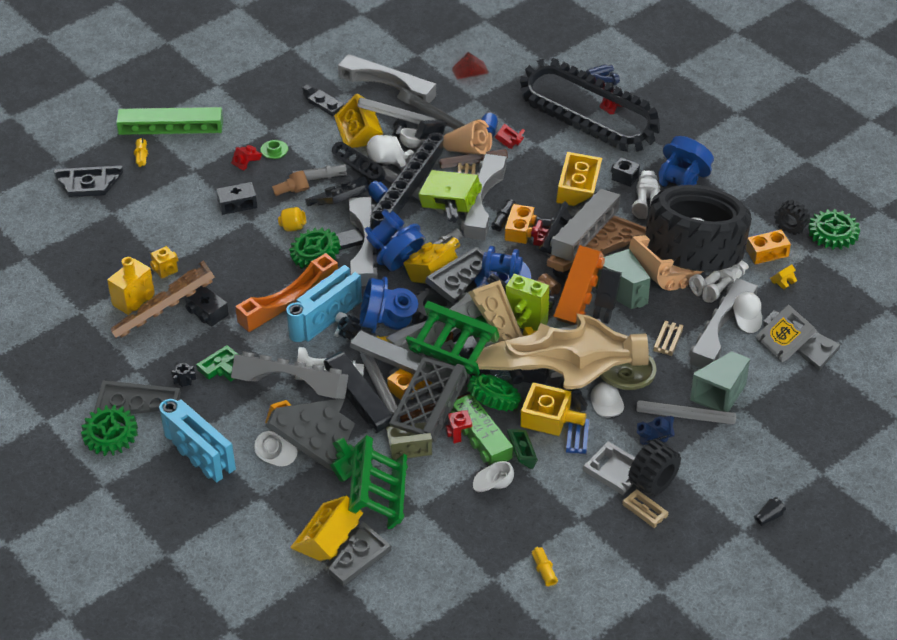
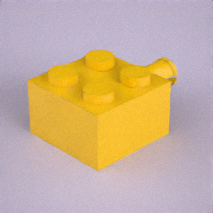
M452 237L446 244H432L429 242L422 245L419 251L411 254L409 259L404 262L410 280L425 283L427 276L457 259L455 250L460 247L459 240Z
M125 257L121 261L123 268L108 278L107 281L112 305L129 315L133 311L138 310L145 301L152 299L155 291L151 268L136 259Z
M533 382L521 409V427L560 436L566 422L584 426L586 413L570 410L571 391Z

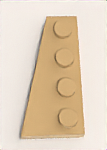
M500 280L468 292L487 323L498 328L499 342L522 337Z

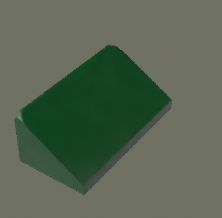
M508 429L507 433L518 462L533 469L538 459L527 431Z

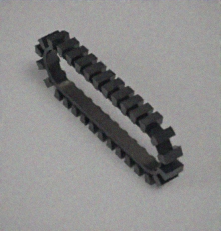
M551 58V66H546L544 59L537 60L539 68L534 70L529 65L525 69L527 77L521 76L520 89L525 102L529 101L531 107L539 108V111L543 113L547 111L549 116L553 118L556 116L557 120L562 122L564 120L570 126L573 124L574 128L578 130L582 128L584 133L588 135L591 133L592 137L596 139L600 137V140L605 143L609 141V144L615 148L619 143L621 151L628 152L629 144H635L636 152L643 150L642 141L646 140L652 145L656 141L654 133H660L658 112L655 107L650 108L649 101L643 99L641 102L640 97L636 95L632 98L631 93L627 91L623 93L622 89L617 86L614 89L613 85L608 82L605 85L604 80L600 78L596 81L595 76L591 74L587 76V72L583 70L579 72L578 68L574 66L570 68L569 64L564 61L560 66L558 59ZM543 75H557L645 117L648 121L647 126L637 135H622L534 92L532 89L533 84Z

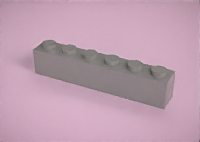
M600 189L584 204V207L580 211L578 210L576 215L568 221L564 228L562 227L559 233L552 237L550 242L552 247L551 255L572 261L575 258L579 245L585 247L619 211L620 195L604 189Z

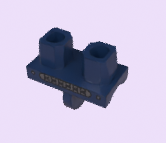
M659 416L648 423L644 421L637 423V434L640 435V443L647 445L656 439L661 440L663 443L667 442L668 438L674 436V418L672 416L664 418Z

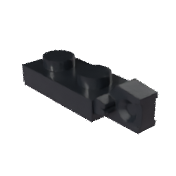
M310 85L302 87L303 95L306 96L308 102L331 116L337 114L344 106V103L319 89L314 90Z

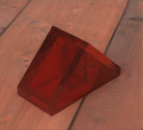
M467 52L452 67L456 79L489 74L484 61L470 52Z

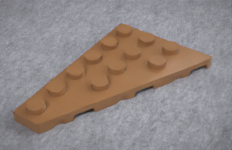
M204 260L199 263L201 267L197 270H189L171 283L167 292L158 293L140 306L136 315L131 314L114 325L111 331L115 338L118 336L122 338L130 333L131 328L135 326L138 328L144 325L149 317L159 316L163 313L162 309L167 306H175L180 302V298L193 295L198 287H206L213 282L212 279L215 277Z

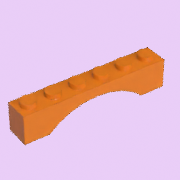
M327 253L311 261L306 270L285 289L267 297H250L236 305L237 322L248 332H251L286 311L289 304L297 302L296 299L320 283L321 280L330 276L335 270H338V263Z

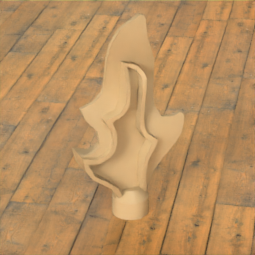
M576 314L577 329L561 330L540 323L538 331L531 335L501 341L485 347L476 363H478L479 369L488 370L553 369L563 375V387L565 389H577L588 385L614 366L629 363L632 366L648 365L647 334L623 335L611 330L593 317Z

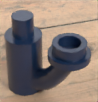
M603 64L586 70L587 76L589 74L595 76L596 81L600 78L605 83H612L614 86L620 82V77L617 73H611L608 76L609 72L614 71L613 65L607 66Z

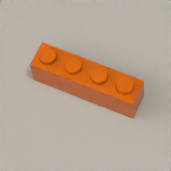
M579 245L554 314L557 320L575 325L577 324L576 314L586 315L584 311L586 305H589L591 302L592 288L597 285L598 271L603 268L605 262L601 251Z

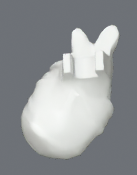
M375 135L367 143L369 159L383 165L393 164L401 171L414 155L412 150L404 152L397 137Z

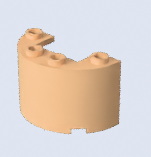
M646 235L634 236L631 239L629 249L649 277L664 290L684 289L689 285L691 276L704 272L674 266L672 259L662 260L647 248L650 239Z

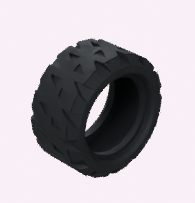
M680 185L664 189L653 197L645 235L650 239L648 248L662 260L672 259L674 266L694 271H719L730 268L743 259L752 218L749 209L740 200L724 191L698 185ZM693 217H695V218H701L702 220H696V219H692V218H693Z

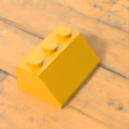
M357 93L334 116L343 142L352 148L367 146L368 141L373 136L383 135L376 113L358 107L359 98L362 96Z
M567 152L558 185L556 203L562 204L565 201L568 205L575 206L591 198L595 192L602 158Z
M347 495L325 502L290 548L318 561L331 560L337 555L339 546L348 539L349 532L359 524V518L363 512L359 510L355 514L349 511L350 498Z

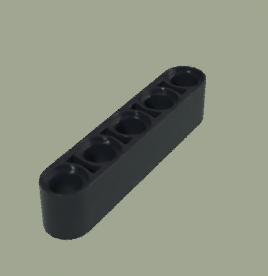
M340 351L325 359L323 362L327 371H330V368L342 370L341 374L349 375L345 396L370 428H374L376 430L375 433H379L389 427L393 417L391 412L346 354Z

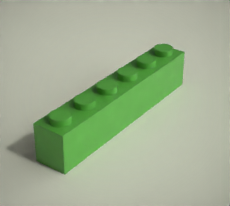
M222 107L119 109L116 123L119 135L222 133L223 113Z

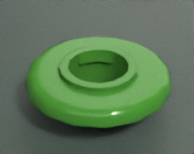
M280 140L268 141L261 147L262 155L269 159L282 158L288 152L287 144Z

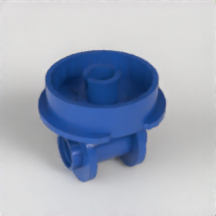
M676 136L672 139L671 143L664 146L663 154L667 161L662 164L658 174L661 186L666 187L669 182L675 183L678 186L696 185L698 176L708 177L711 174V165L714 157L701 143L688 137Z
M384 209L381 213L385 218L380 222L381 224L377 225L373 230L368 226L365 228V232L368 234L366 238L376 249H382L377 256V263L385 265L390 271H395L404 265V262L409 259L411 254L421 249L426 238L420 232L421 227L418 224H411L404 228V221L395 212L389 213ZM397 231H399V233H398L388 244H386V242H387Z
M490 246L488 252H484L482 271L474 280L477 287L482 284L488 285L487 279L493 273L507 284L513 274L531 279V273L528 266L523 262V258L519 257L518 249H514L512 255L495 253V246Z
M384 276L382 280L369 278L362 299L359 325L370 328L371 333L376 332L377 323H384L387 327L394 330L406 328L418 308V300L410 290L404 288L387 289L388 279Z

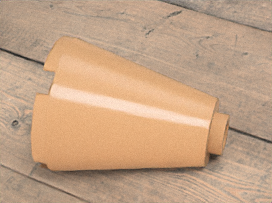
M474 120L445 134L443 147L451 152L484 155L491 149L492 134L488 133L487 128L489 126L484 120Z

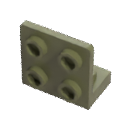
M426 422L414 423L416 428L423 430ZM392 426L387 427L389 447L393 460H397L403 454H406L407 458L432 455L431 433L414 434Z

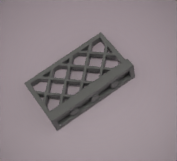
M423 357L389 423L390 426L414 434L431 433L432 442L435 443L468 377L465 367L460 364L452 366ZM426 364L434 366V371L427 374L423 373ZM444 371L452 372L450 377L441 379L440 373ZM438 375L440 381L428 385L426 379ZM424 380L427 387L416 391L414 388L416 383ZM442 386V393L433 396L431 390ZM429 391L431 398L420 402L418 396ZM416 397L418 403L407 408V401ZM434 402V409L425 413L423 406ZM421 408L423 414L412 419L409 412ZM408 414L409 421L404 423L397 422L400 416ZM426 420L427 423L423 430L415 427L414 423Z

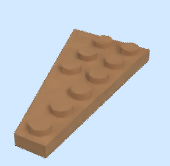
M613 216L585 247L601 251L605 255L629 245L634 236H644L646 227ZM552 255L547 259V266L557 271L565 272L571 269L574 259L569 261Z

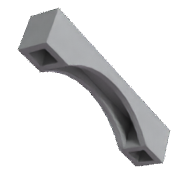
M348 54L338 64L339 78L351 82H381L396 87L399 90L405 88L428 103L436 97V83Z
M485 154L484 160L480 161V172H477L476 175H478L479 182L482 184V190L478 193L475 204L472 205L469 212H465L466 220H462L461 224L464 238L486 240L489 230V215L484 210L482 201L486 193L493 186L503 181L506 171L505 156Z
M371 197L349 198L350 223L359 228L364 238L361 250L350 261L351 275L354 272L361 275V286H366L369 278L377 279V267L373 268V266H377V255H373L377 251L367 240L368 234L365 232V228L367 226L370 227V215L375 208V204H371Z
M736 278L733 285H729L726 296H723L720 300L719 308L714 309L711 321H707L704 333L699 334L696 346L693 345L690 349L689 356L691 357L692 365L703 368L720 358L721 345L718 333L725 322L735 316L733 309L735 298L744 292L757 295L758 285Z
M469 293L449 308L474 319L482 315ZM426 321L393 333L386 337L387 342L411 351L406 338L410 336L416 339ZM440 321L434 322L424 342L430 344L436 341L445 323Z
M243 351L242 355L235 354L231 378L259 381L268 375L286 372L306 381L318 395L345 399L349 375L341 374L342 370L330 368V371H326L324 366L312 365V368L306 367L307 363L295 361L294 364H289L288 359L277 358V361L271 360L272 356L260 355V358L254 357L255 353Z

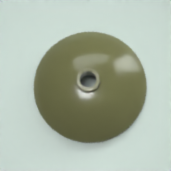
M649 355L648 365L632 366L629 363L620 364L610 368L601 374L600 377L615 388L636 390L646 387L654 380L656 364Z

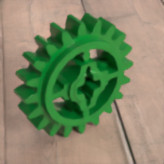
M826 209V213L819 211V215L814 214V217L810 219L808 231H810L809 236H813L812 241L818 240V245H825L824 248L829 246L832 250L835 247L842 250L843 246L849 248L850 244L854 245L855 241H858L860 234L859 223L855 222L856 218H850V213L845 215L844 211L837 212L834 209L833 212H830Z
M315 227L313 231L307 230L305 234L300 233V238H294L295 242L291 243L292 248L289 249L292 261L302 269L305 266L307 268L311 261L325 253L331 258L336 259L335 254L340 253L339 249L341 246L339 238L334 231L331 232L329 228L324 231L323 227L317 230Z
M483 373L481 376L472 375L467 385V391L471 392L470 395L474 396L475 400L493 409L505 411L509 409L513 411L517 409L522 399L520 397L521 393L517 392L518 389L496 376L484 375Z
M105 405V410L102 411L100 408H97V414L90 412L91 419H84L86 424L82 425L83 431L81 435L84 444L88 445L90 451L94 449L96 454L102 451L104 456L110 451L112 456H114L115 450L123 453L122 447L129 449L128 442H135L134 436H138V425L135 416H131L130 410L125 412L123 406L117 410L116 405L109 409Z

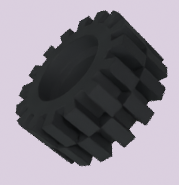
M786 200L775 212V223H779L778 228L782 227V231H788L789 234L793 232V235L800 234L810 222V214H807L808 209H804L805 206L803 204L800 206L798 201L794 203V200H790V202Z

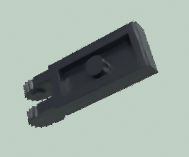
M607 268L602 269L593 318L599 319L601 307L606 308L604 323L606 324L609 323L612 311L615 308L622 272Z

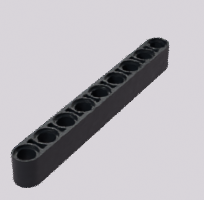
M431 133L428 135L370 215V228L372 230L377 225H380V222L385 218L381 213L384 209L389 213L392 211L397 215L400 213L441 156L444 141L442 134Z

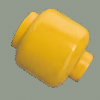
M298 207L282 210L281 216L278 217L279 226L283 227L287 232L301 230L306 224L305 212Z

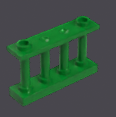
M427 301L424 308L428 319L416 339L407 336L406 341L409 349L414 353H423L453 366L457 364L463 365L467 374L479 375L480 370L476 361L487 342L497 343L500 337L498 328ZM440 321L445 323L434 345L424 342L434 322ZM452 328L461 329L463 332L451 353L441 349ZM473 334L480 337L469 359L458 356L469 335Z
M366 435L355 445L349 511L356 514L360 509L368 507L388 517L387 529H393L397 524H400L404 518L405 479L408 468L407 455L403 454L395 461L374 451L372 437ZM371 458L392 468L391 475L373 467ZM370 475L391 484L390 491L371 483ZM368 491L389 500V508L369 499Z

